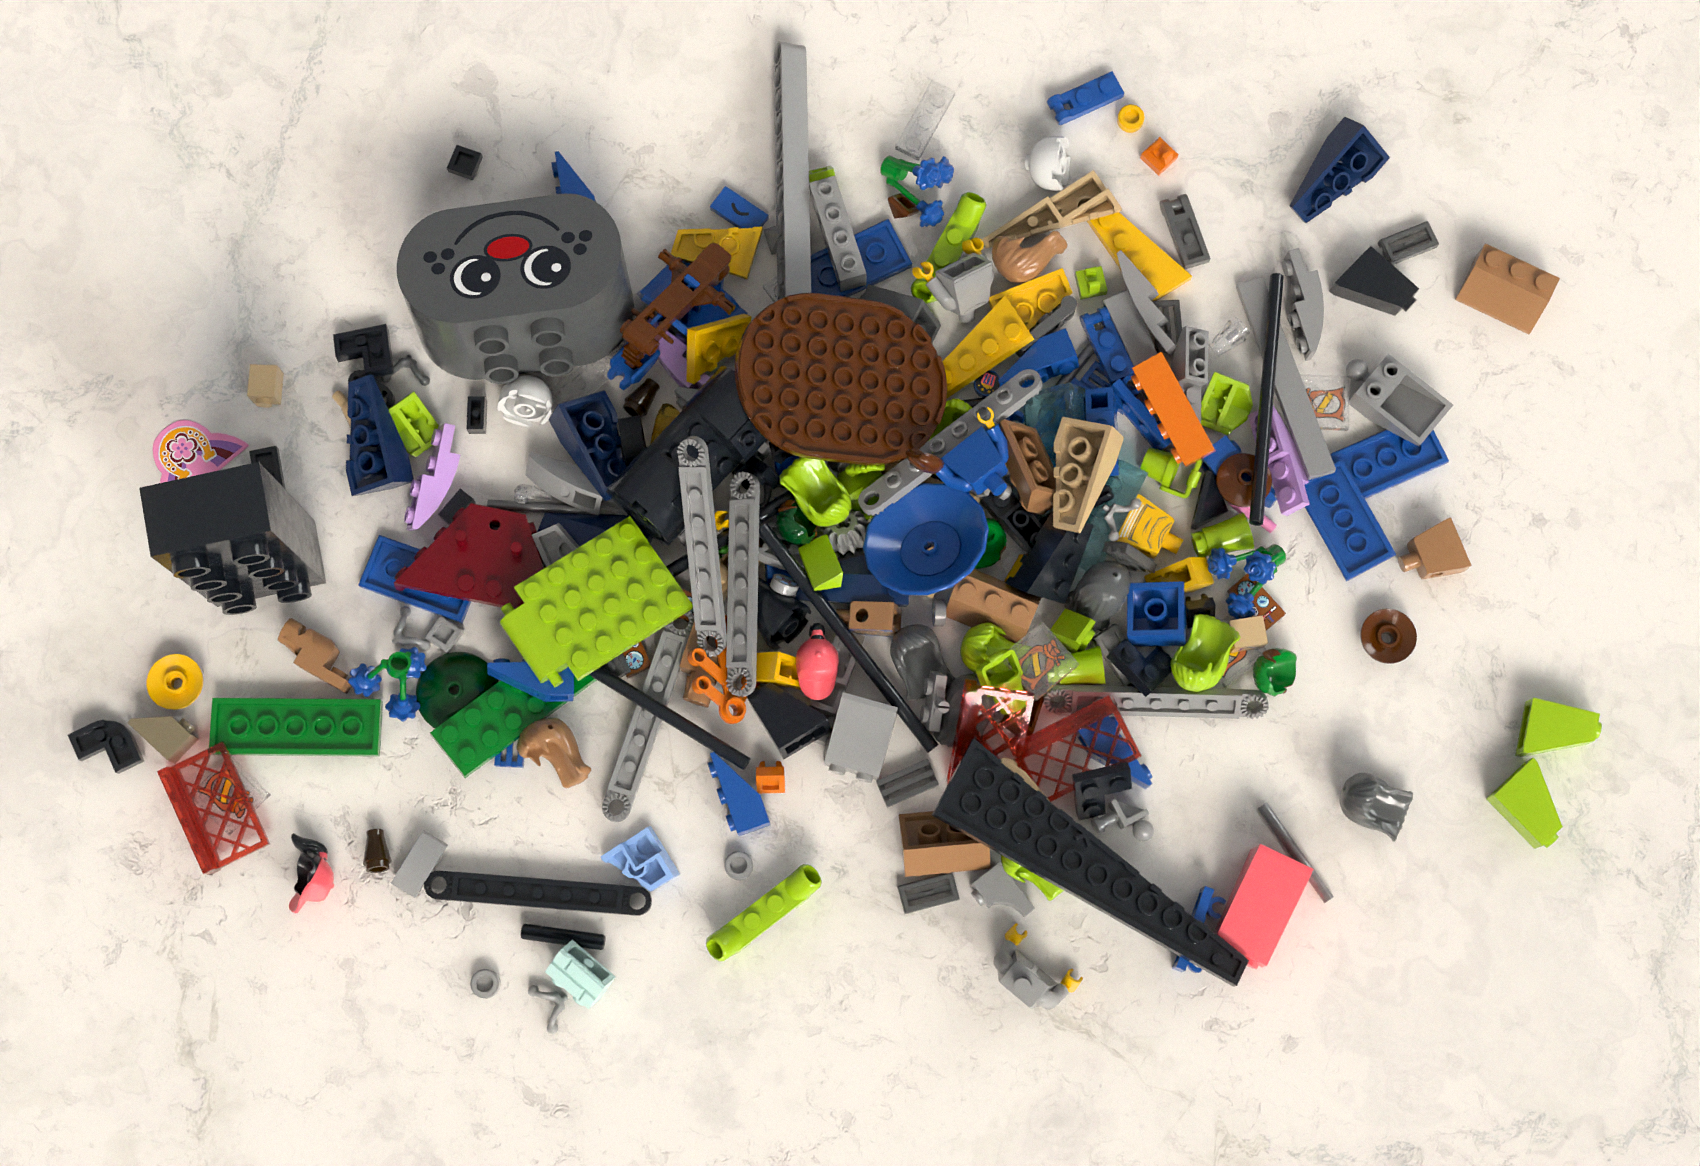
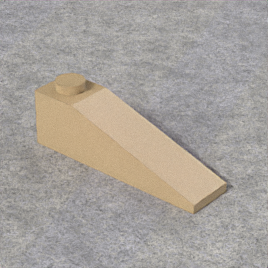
M1062 417L1054 441V452L1056 453V467H1054L1056 492L1053 495V526L1055 528L1081 533L1116 464L1124 437L1113 426Z

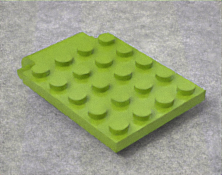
M631 516L515 586L514 589L524 604L516 609L510 603L504 605L501 611L505 616L501 619L500 624L540 683L549 680L554 687H557L563 683V679L559 675L561 671L569 667L578 681L693 609V604Z

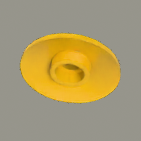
M172 654L165 656L151 667L146 681L147 691L150 698L162 708L169 710L185 708L191 705L202 691L203 674L201 668L193 659L185 655ZM177 679H181V687L174 688V682Z

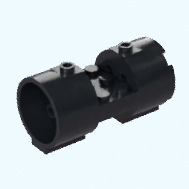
M721 366L683 406L680 414L607 487L606 493L622 510L645 527L644 530L667 546L685 529L677 453L680 443L690 436H697L704 440L708 447L713 492L738 464L744 465L768 440L756 429L744 411L736 388L735 371L726 366ZM693 444L687 445L688 455L692 458H698L700 453L698 448L693 446Z

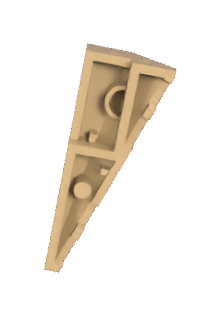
M1093 170L1053 197L1049 198L1047 196L983 238L982 241L985 249L993 247L994 241L998 236L1004 235L1011 240L1019 237L1027 238L1122 211V207Z

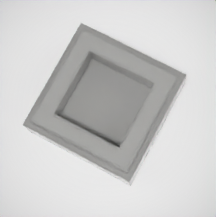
M440 615L424 638L444 652L450 653L464 633V630Z

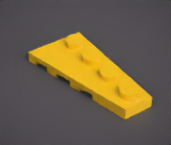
M1120 212L1087 221L1120 270L1116 253L1121 250L1157 290L1159 295L1152 301L1159 300L1191 280V274Z
M1006 296L993 307L943 360L947 379V398L1034 340Z

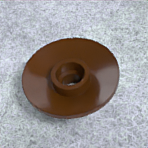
M1248 453L1232 455L1218 469L1216 476L1217 488L1221 496L1232 505L1238 507L1251 506L1255 455ZM1269 468L1267 473L1266 497L1269 494L1272 486V475ZM1246 473L1250 476L1251 480L1245 482L1242 480L1241 475Z
M1381 609L1373 612L1366 618L1361 627L1360 638L1364 650L1371 658L1381 663L1394 664L1405 660L1413 652L1417 642V633L1413 622L1407 615L1395 609ZM1382 634H1388L1391 641L1389 643L1384 642Z

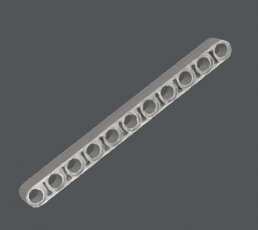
M779 41L774 51L777 300L789 295L811 293L806 47Z

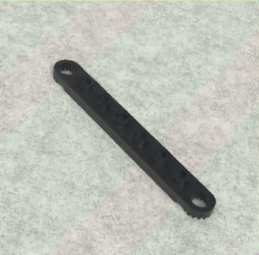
M451 871L431 872L426 881H424V889L428 896L436 900L631 916L644 915L652 906L650 893L639 886ZM438 877H443L447 884L445 891L442 893L433 892L431 887L433 880ZM641 893L645 897V905L641 909H633L630 906V898L633 894Z

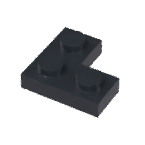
M387 324L333 334L335 357L338 362L363 358L366 376L373 375L376 378L394 374Z
M1125 638L1106 656L1145 697L1172 672L1170 666L1172 658L1160 646H1157L1145 658Z
M1128 762L1072 774L1075 809L1078 820L1105 815L1104 795L1132 789L1131 769Z

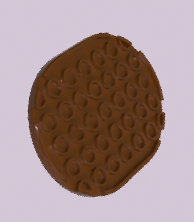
M821 293L789 295L763 309L747 326L739 342L735 358V381L739 399L750 421L766 439L780 449L802 458L861 465L893 463L906 458V450L912 448L920 449L924 446L943 417L947 401V379L942 358L938 356L931 342V337L920 324H916L904 315L903 311L891 305L873 300Z

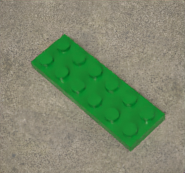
M587 675L578 681L574 676V697L597 680ZM499 681L431 731L430 735L462 776L467 778L518 740L520 734L527 726L537 720L547 718L568 701L544 702L503 681Z
M212 698L208 754L380 757L383 701L381 699Z

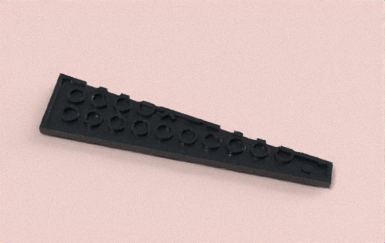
M974 738L970 741L932 816L1233 987L1238 985L1249 962L1245 956L1219 935L1214 934L1200 920H1196L1187 913L1183 906L1171 900L1161 892L1162 890L1158 886L1146 880L1139 874L1140 872L1085 827L1076 823L1065 811L1058 809L1048 801L1044 794L1032 788L1019 774L1007 768L998 757Z

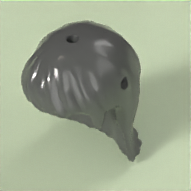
M1106 560L1092 565L1084 573L1076 588L1068 594L1065 608L1091 618L1096 622L1092 628L1093 631H1102L1110 625L1111 617L1121 609L1131 586L1130 572L1122 564L1115 561Z
M912 624L901 628L894 634L890 645V654L898 674L904 681L907 700H918L926 697L924 694V681L926 678H929L930 671H939L947 676L946 688L955 680V677L944 663L938 638L931 628L922 624Z
M967 674L956 678L949 685L945 697L946 702L950 705V707H947L949 711L942 714L940 732L933 731L935 740L941 745H947L948 747H953L956 751L962 750L964 752L973 738L981 745H984L983 734L994 709V700L992 696L987 697L984 694L977 674Z
M1358 773L1345 782L1340 793L1339 802L1342 812L1349 820L1363 827L1381 831L1395 842L1402 829L1409 805L1413 800V792L1392 788L1384 780L1373 774Z

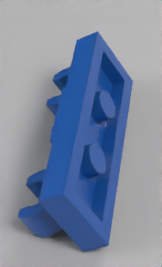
M1131 375L1126 376L1122 380L1119 378L1109 386L1113 387L1118 408L1153 448L1164 449L1172 441L1170 437L1164 440L1157 425L1161 423L1160 419L1156 422V418L1153 415L1151 416L1145 403L1135 397L1140 392L1137 388L1134 390L1128 388L1127 382L1131 380Z
M1207 886L1200 889L1191 914L1192 917L1200 920L1202 923L1205 922L1206 913L1212 919H1219L1221 915L1213 911L1212 905L1214 903L1225 905L1226 900L1222 897L1212 898L1214 889ZM1178 955L1172 969L1179 972L1186 971L1187 967L1194 973L1202 971L1201 968L1196 967Z

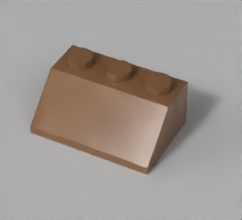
M1485 243L1476 255L1455 300L1526 334H1530L1549 303L1560 278Z
M1004 419L1000 422L999 427L1008 443L1009 459L1005 464L1010 472V480L1021 497L1020 503L1023 508L1029 512L1043 515L1053 508V495L1056 492L1053 464L1036 428Z
M974 569L954 586L946 608V617L969 627L986 622L992 623L1005 631L1006 635L1000 634L1005 639L1022 645L1042 597L1021 591L1005 584V581Z
M934 811L899 814L905 877L991 869L990 848L932 816Z

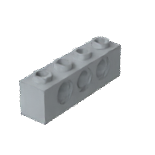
M832 176L809 183L810 197L840 292L866 285V271L836 177Z

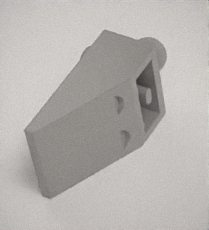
M1389 354L1372 374L1368 372L1367 364L1360 359L1350 361L1346 367V374L1351 380H1361L1364 382L1348 404L1368 420L1417 446L1422 444L1453 406L1451 402Z

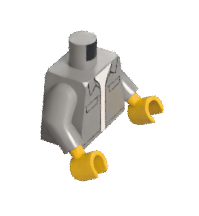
M977 237L962 243L963 251L970 255L936 271L935 278L932 275L933 265L930 262L920 263L924 273L919 267L912 269L915 278H925L928 282L926 286L945 310L959 315V321L963 323L974 321L975 309L988 303L991 284L995 276L992 269V261L988 260L986 254L981 252L984 243L982 239Z
M1015 923L1005 933L1006 940L1002 943L994 957L993 963L998 970V980L1029 1008L1032 1009L1040 1006L1047 1010L1053 1009L1069 992H1074L1083 977H1080L1079 980L1073 979L1070 975L1074 970L1069 969L1059 984L1016 949V946L1026 938L1028 932L1025 930L1020 935L1016 931L1018 924Z

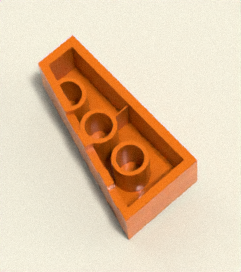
M1160 352L1134 366L1132 369L1135 374L1131 376V379L1138 391L1144 389L1148 399L1144 400V403L1151 416L1157 413L1161 421L1157 427L1164 440L1170 437L1174 448L1170 449L1177 464L1183 462L1187 467L1215 452L1210 439L1163 353Z

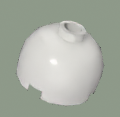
M1046 137L1035 144L1031 155L1026 156V170L1030 171V176L1034 183L1043 189L1062 191L1064 189L1061 185L1066 186L1068 183L1071 157H1066L1065 149H1070L1066 137Z
M532 375L518 376L516 380L506 383L502 387L497 409L504 413V419L513 424L531 427L532 423L530 421H541L540 425L549 421L552 415L553 396L549 386L542 380Z

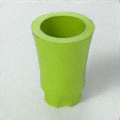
M1243 512L1225 521L1202 528L1201 531L1191 533V541L1197 557L1210 556L1212 549H1219L1221 547L1225 550V553L1254 549L1251 529Z
M1097 646L1084 651L1063 654L1065 655V660H1059L1061 665L1057 667L1055 663L1054 668L1047 673L1049 686L1059 683L1060 685L1105 684L1101 647Z

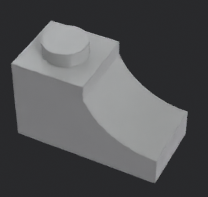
M1000 862L971 885L974 889L971 894L980 906L985 904L990 908L992 905L997 904L1006 905L1017 910L1023 917L1035 909L1010 875L1004 871Z

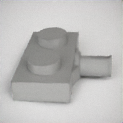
M930 671L929 678H926L924 681L926 703L925 706L922 705L920 710V721L923 722L928 731L940 732L942 714L948 712L949 708L947 707H950L949 703L945 700L947 676L939 671Z

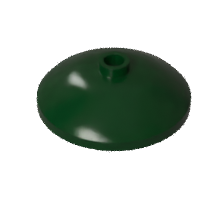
M451 652L441 655L426 666V670L421 673L418 679L416 702L420 703L419 712L429 725L437 728L499 681L488 675L487 662L474 654ZM452 686H459L457 694L453 695L450 693Z

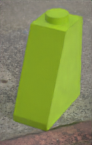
M1534 697L1529 699L1524 705L1515 756L1524 757L1583 746L1594 742L1595 739L1599 738L1602 729V723L1599 722L1600 713Z
M1533 757L1525 761L1486 799L1534 849L1543 845L1548 848L1559 838L1556 833L1563 826L1538 761Z

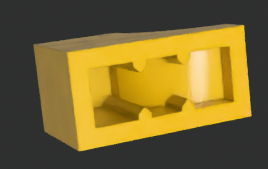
M1188 557L1157 570L1155 573L1144 576L1146 583L1184 581L1185 593H1192L1214 584L1212 574L1208 571L1206 557Z
M781 652L757 653L756 681L763 684L771 682L779 687L801 690L796 669V657Z

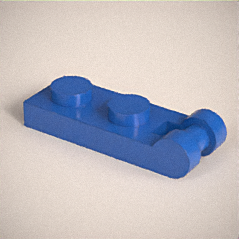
M1113 71L1063 94H1056L1047 100V104L1050 110H1054L1058 125H1063L1123 98L1124 91ZM1069 104L1071 109L1065 110L1063 105Z
M1100 307L1097 309V312L1090 315L1086 313L1079 316L1081 325L1110 385L1119 378L1122 380L1128 375L1133 376L1135 374L1132 369L1134 366L1111 320L1107 307ZM1101 322L1103 329L1096 331L1094 324Z

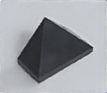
M1209 470L1206 471L1202 478L1190 527L1194 530L1228 512L1225 501L1217 488L1214 474Z

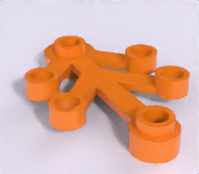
M725 615L726 634H727V616ZM715 639L716 648L719 644V642L717 643L718 639ZM727 646L717 655L719 666L707 657L706 652L702 648L690 651L687 657L688 662L695 667L701 666L722 685L723 694L711 685V681L707 676H699L692 681L693 691L697 694L704 693L719 706V715L726 723L736 724L740 722L746 713L744 702L747 697L733 695L726 686ZM695 653L700 656V661L695 659ZM744 675L741 679L742 687L739 690H743L745 685H747ZM699 680L704 683V689L700 688ZM756 681L755 688H757L760 685V682ZM729 706L733 709V715L729 711Z

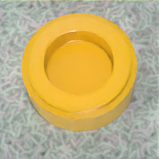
M1133 104L1122 107L1117 117L1118 126L1128 133L1138 131L1144 122V112L1140 107Z

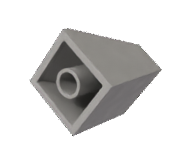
M843 692L824 760V765L829 766L828 771L839 775H845V772L856 774V779L872 783L873 779L879 780L896 721L898 707Z

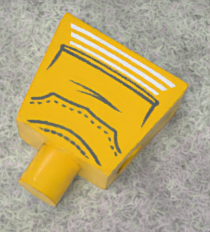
M1138 494L1136 498L1140 499L1141 507L1129 511L1119 531V539L1114 542L1129 543L1152 559L1156 558L1161 547L1177 554L1184 539L1169 532L1175 520L1145 497Z

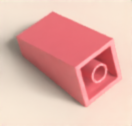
M1262 844L1252 848L1215 928L1214 934L1219 935L1249 960L1248 967L1257 969L1258 966H1267L1313 872V868Z

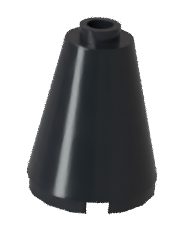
M758 577L757 629L771 649L777 650L781 648L778 644L783 641L789 644L802 632L808 623V620L805 618L806 614L809 613L811 615V610L798 599L777 593L771 588L770 583Z

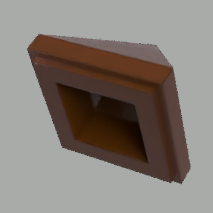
M902 193L890 196L887 199L894 219L909 217L919 213L917 206Z

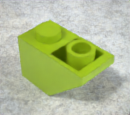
M1065 608L1049 630L1047 636L1071 653L1077 652L1078 649L1084 651L1096 633L1092 630L1096 622L1091 618Z

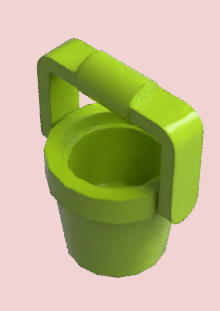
M1149 447L1142 461L1140 473L1160 482V490L1185 499L1190 496L1192 489L1197 487L1202 474L1199 470L1203 461L1200 459L1195 463L1194 469H1191L1186 482L1185 493L1170 488L1180 466V463L1177 464L1171 452Z
M1004 649L997 651L976 668V674L984 694L987 697L992 696L1001 714H1011L1026 706L1027 702L1021 684L1023 671L1014 650ZM1005 658H1008L1012 669L1001 671L989 678L987 677L986 671L988 669H992L1003 662Z

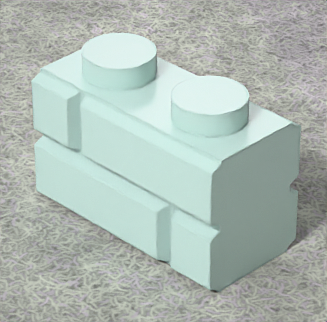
M573 940L558 952L545 971L555 985L563 987L573 996L577 1004L588 1009L602 998L616 978Z

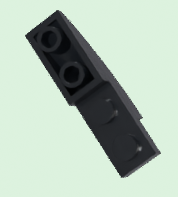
M991 491L988 496L979 497L981 505L993 519L999 521L1003 530L1029 554L1036 544L1034 538L1043 526L1035 515L1025 510L1012 492L1009 498L1005 500L993 495Z

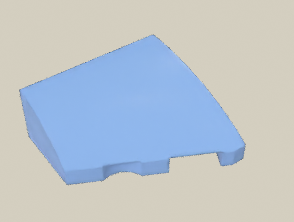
M651 826L601 856L605 863H611L622 870V874L636 879L641 886L650 892L680 875Z

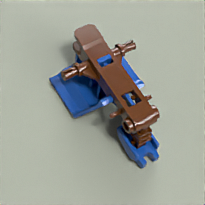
M709 244L691 264L684 262L680 257H674L667 249H663V252L661 251L658 255V258L666 263L667 266L642 290L637 292L639 298L648 306L641 313L635 308L631 309L636 318L633 321L628 319L620 328L622 338L627 343L610 359L611 368L607 372V378L613 380L616 376H622L624 379L621 380L619 388L623 391L632 384L639 383L656 363L661 354L658 350L661 338L670 344L674 343V340L666 334L671 325L687 336L688 328L740 314H748L731 295L723 290L724 278L729 274L730 270L728 264L731 262V255L719 244Z

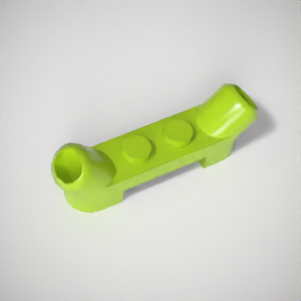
M967 192L961 195L953 215L926 262H930L933 265L932 275L934 278L936 277V271L960 260L964 253L962 243L973 239L987 206L984 198L978 194ZM925 278L916 279L911 285L912 296L923 299L925 303L937 301L926 286L928 282Z
M809 864L799 866L782 882L722 928L711 934L706 939V947L710 955L717 961H725L729 957L741 952L775 923L802 905L821 887L822 880L818 871Z

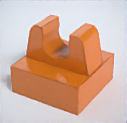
M1159 137L1141 154L1140 159L1159 176L1178 158L1179 154Z
M765 761L759 763V767H756L757 793H785V771L781 761H776V767H765Z

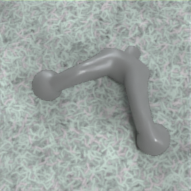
M1132 499L1131 505L1127 506L1113 503L1110 507L1106 504L1102 506V509L1106 511L1103 518L1111 530L1108 535L1111 541L1119 539L1113 514L1139 509L1141 507L1140 499Z
M407 606L400 609L401 618L393 630L395 638L392 639V642L394 644L399 642L402 646L418 644L421 650H428L430 648L429 641L406 637L403 634L406 619L411 614V610Z
M532 985L528 989L530 996L552 1000L555 1003L547 1026V1031L550 1034H555L558 1030V1025L555 1023L562 1010L565 1009L564 1001L568 1000L567 995L560 996L557 991L541 992L537 986Z

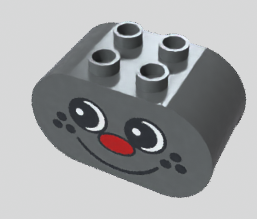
M555 194L441 210L418 222L407 234L399 250L397 279L422 346L429 358L438 367L460 378L470 380L486 379L491 383L506 384L516 380L518 374L541 371L548 376L566 375L573 370L574 366L594 363L615 350L624 340L622 333H620V328L628 319L633 321L634 314L631 312V309L634 308V299L618 228L610 214L600 204L581 195Z

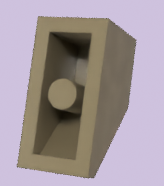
M172 716L132 718L127 722L166 760L174 764L199 740L192 733L195 728L184 718L180 721Z

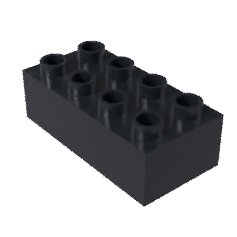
M260 462L139 488L150 557L173 573L174 577L181 579L189 585L191 590L197 591L205 597L207 602L213 603L217 607L222 606L223 614L237 615L251 612L257 608L256 598L277 594L278 602L281 603L306 600L312 596L311 586L326 583L315 520Z

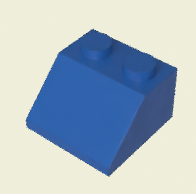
M1184 581L1130 583L1131 586L1127 595V637L1129 642L1134 647L1184 646L1186 644Z

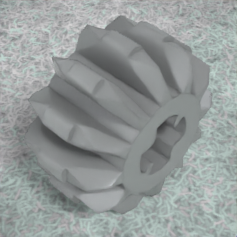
M851 508L849 516L844 521L836 525L824 527L823 533L828 535L834 552L839 551L844 555L847 551H851L854 554L856 548H863L869 522L860 510L855 512Z

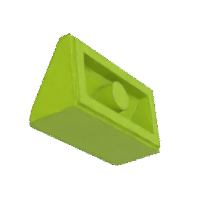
M827 534L798 548L799 555L814 591L841 587L843 571Z

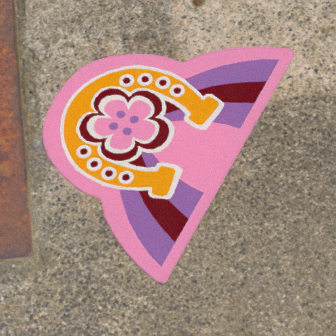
M179 420L170 424L158 434L153 443V458L158 470L162 473L160 483L219 471L249 445L234 436L221 433L211 434L207 428L196 422Z

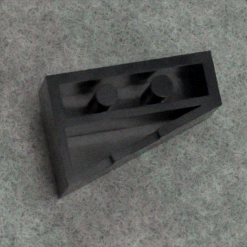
M1052 511L1034 538L1036 544L1028 555H1023L1019 561L1022 563L1021 567L1014 577L1009 576L1005 584L1026 593L1065 604L1094 525L1086 522L1081 533L1058 529L1053 526Z

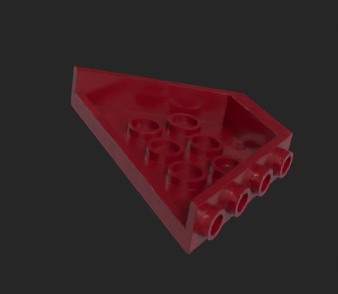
M471 503L466 509L464 507L460 508L452 518L454 521L447 528L442 527L433 538L435 541L428 548L425 546L421 548L414 557L415 561L408 568L406 566L403 567L394 578L396 580L394 582L395 589L399 591L409 588L501 608L510 603L516 609L523 605L524 602L514 587L544 569L542 565L544 562L532 537V534L537 533L534 522L528 523L525 514ZM490 526H495L499 528L497 530H493L490 528Z

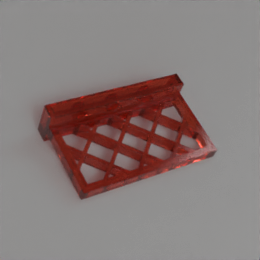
M965 679L946 778L947 785L974 735L977 737L976 741L980 744L982 743L986 749L998 758V754L1010 747L1015 753V758L1012 760L1020 768L1034 701L1033 692L977 685L976 680ZM982 695L995 696L999 703L986 710L981 704ZM1015 699L1026 700L1025 708L1016 714L1007 705ZM1004 708L1010 715V718L998 725L991 715ZM987 718L994 728L981 735L976 729V725ZM1015 722L1020 728V733L1009 739L1003 729ZM999 733L1005 743L993 750L986 740Z
M1108 695L1008 746L1012 755L1016 757L1021 769L1029 775L1038 787H1040L1042 778L1057 782L1054 794L1047 797L1050 802L1074 791L1073 784L1062 781L1067 765L1081 769L1082 772L1092 770L1088 768L1092 752L1108 757L1105 767L1110 765L1111 759L1119 761L1115 763L1119 764L1123 762L1130 763L1142 757L1113 695ZM1114 714L1118 722L1115 735L1100 730L1103 718ZM1098 721L1096 728L1089 726ZM1084 728L1095 732L1090 748L1075 743L1078 731ZM1121 729L1126 738L1119 736ZM1099 733L1114 738L1109 754L1094 749ZM1073 734L1071 741L1064 739ZM1117 740L1129 743L1134 754L1125 759L1113 756ZM1060 741L1069 744L1065 760L1050 756L1054 743ZM1073 746L1088 751L1084 767L1069 762ZM1048 747L1046 754L1039 752L1040 750ZM1032 754L1044 757L1040 773L1030 770L1024 759ZM1048 759L1063 763L1059 779L1044 775ZM1032 774L1038 776L1037 782H1035ZM1061 784L1068 786L1067 788L1059 791Z
M224 742L214 745L171 767L167 766L157 771L203 874L212 875L220 871L221 868L270 845L269 839ZM220 751L224 759L221 770L217 771L206 767L210 756ZM203 759L201 765L196 763ZM190 765L200 768L194 784L185 781L180 770ZM227 768L231 775L225 773ZM205 770L219 774L213 790L199 786ZM224 776L233 779L236 785L232 797L218 792ZM188 786L193 787L191 793L188 789ZM198 789L211 793L206 809L197 807L194 802ZM238 793L240 794L242 800L236 799ZM216 795L230 800L224 816L211 811ZM235 802L244 804L247 809L243 822L229 818ZM199 811L204 812L203 817H201ZM209 814L223 819L217 835L208 832L205 826ZM250 818L252 820L253 825L248 824ZM228 821L242 825L236 841L222 837ZM247 827L256 830L261 840L260 842L252 846L241 843ZM211 837L216 838L214 844L211 840ZM221 840L234 844L231 856L220 860L217 853ZM239 847L246 848V849H244V850L238 852Z

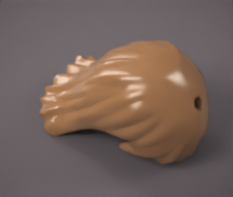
M1052 231L1043 240L1028 248L1020 247L1024 237L1011 240L1009 237L1002 235L998 236L994 241L992 260L998 272L1009 282H1027L1038 276L1055 255L1062 254L1068 244L1058 231Z
M552 717L543 718L527 726L520 734L517 742L518 754L523 758H530L537 766H541L540 756L547 759L555 768L564 788L580 784L588 778L591 767L582 761L574 734L562 720Z

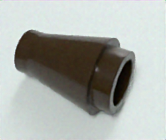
M647 378L643 384L624 399V410L630 416H646L656 393L660 389L659 384L653 379Z
M368 830L366 832L367 839L363 865L366 866V871L369 873L385 872L389 870V864L392 860L385 841L384 830Z

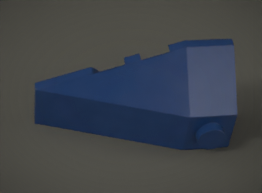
M1344 117L1327 136L1289 206L1304 223H1307L1331 207L1334 200L1342 195L1347 196L1353 192V187L1361 182L1366 183L1372 179L1390 157L1363 124Z
M367 375L348 382L347 416L351 419L350 434H347L346 444H350V460H346V473L351 496L390 490L412 483L414 477L409 455L374 376Z
M603 390L558 404L550 416L549 422L562 446L604 501L612 499L606 493L607 487L626 468V464L622 458V444L618 435L617 412L606 391Z
M545 513L537 532L560 523L575 542L582 546L628 518L629 515ZM632 518L651 544L653 536L644 530L645 527Z
M865 555L839 561L843 571L841 587L820 590L829 603L851 604L852 601L894 602L898 607H907L909 605V595H902L880 584L868 570ZM799 587L795 598L799 601H810Z

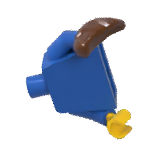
M989 407L986 408L990 412V418L986 421L982 420L977 412L978 421L984 423L987 428L984 429L981 426L942 458L930 453H924L918 448L906 450L907 459L916 469L936 474L950 489L962 492L972 491L976 495H980L989 489L993 495L998 496L1007 488V484L1002 477L1008 472L1005 465L1009 459L1008 443L998 423L993 422L994 413Z

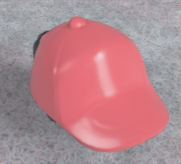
M821 623L810 625V638L800 646L796 654V669L800 688L805 696L813 700H822L832 693L839 665L838 652L833 644L825 639V627Z
M293 833L291 840L294 846L301 851L297 862L298 880L294 886L296 894L289 903V909L293 913H298L307 901L320 902L326 899L330 890L334 887V874L330 865L326 862L328 857L327 848L318 841L303 838Z

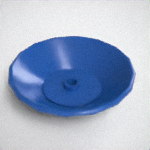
M923 483L916 486L894 504L891 503L883 512H879L880 514L873 516L867 525L863 544L868 570L882 586L902 595H930L952 588L974 570L985 552L989 527L982 506L969 492L950 489L944 483Z

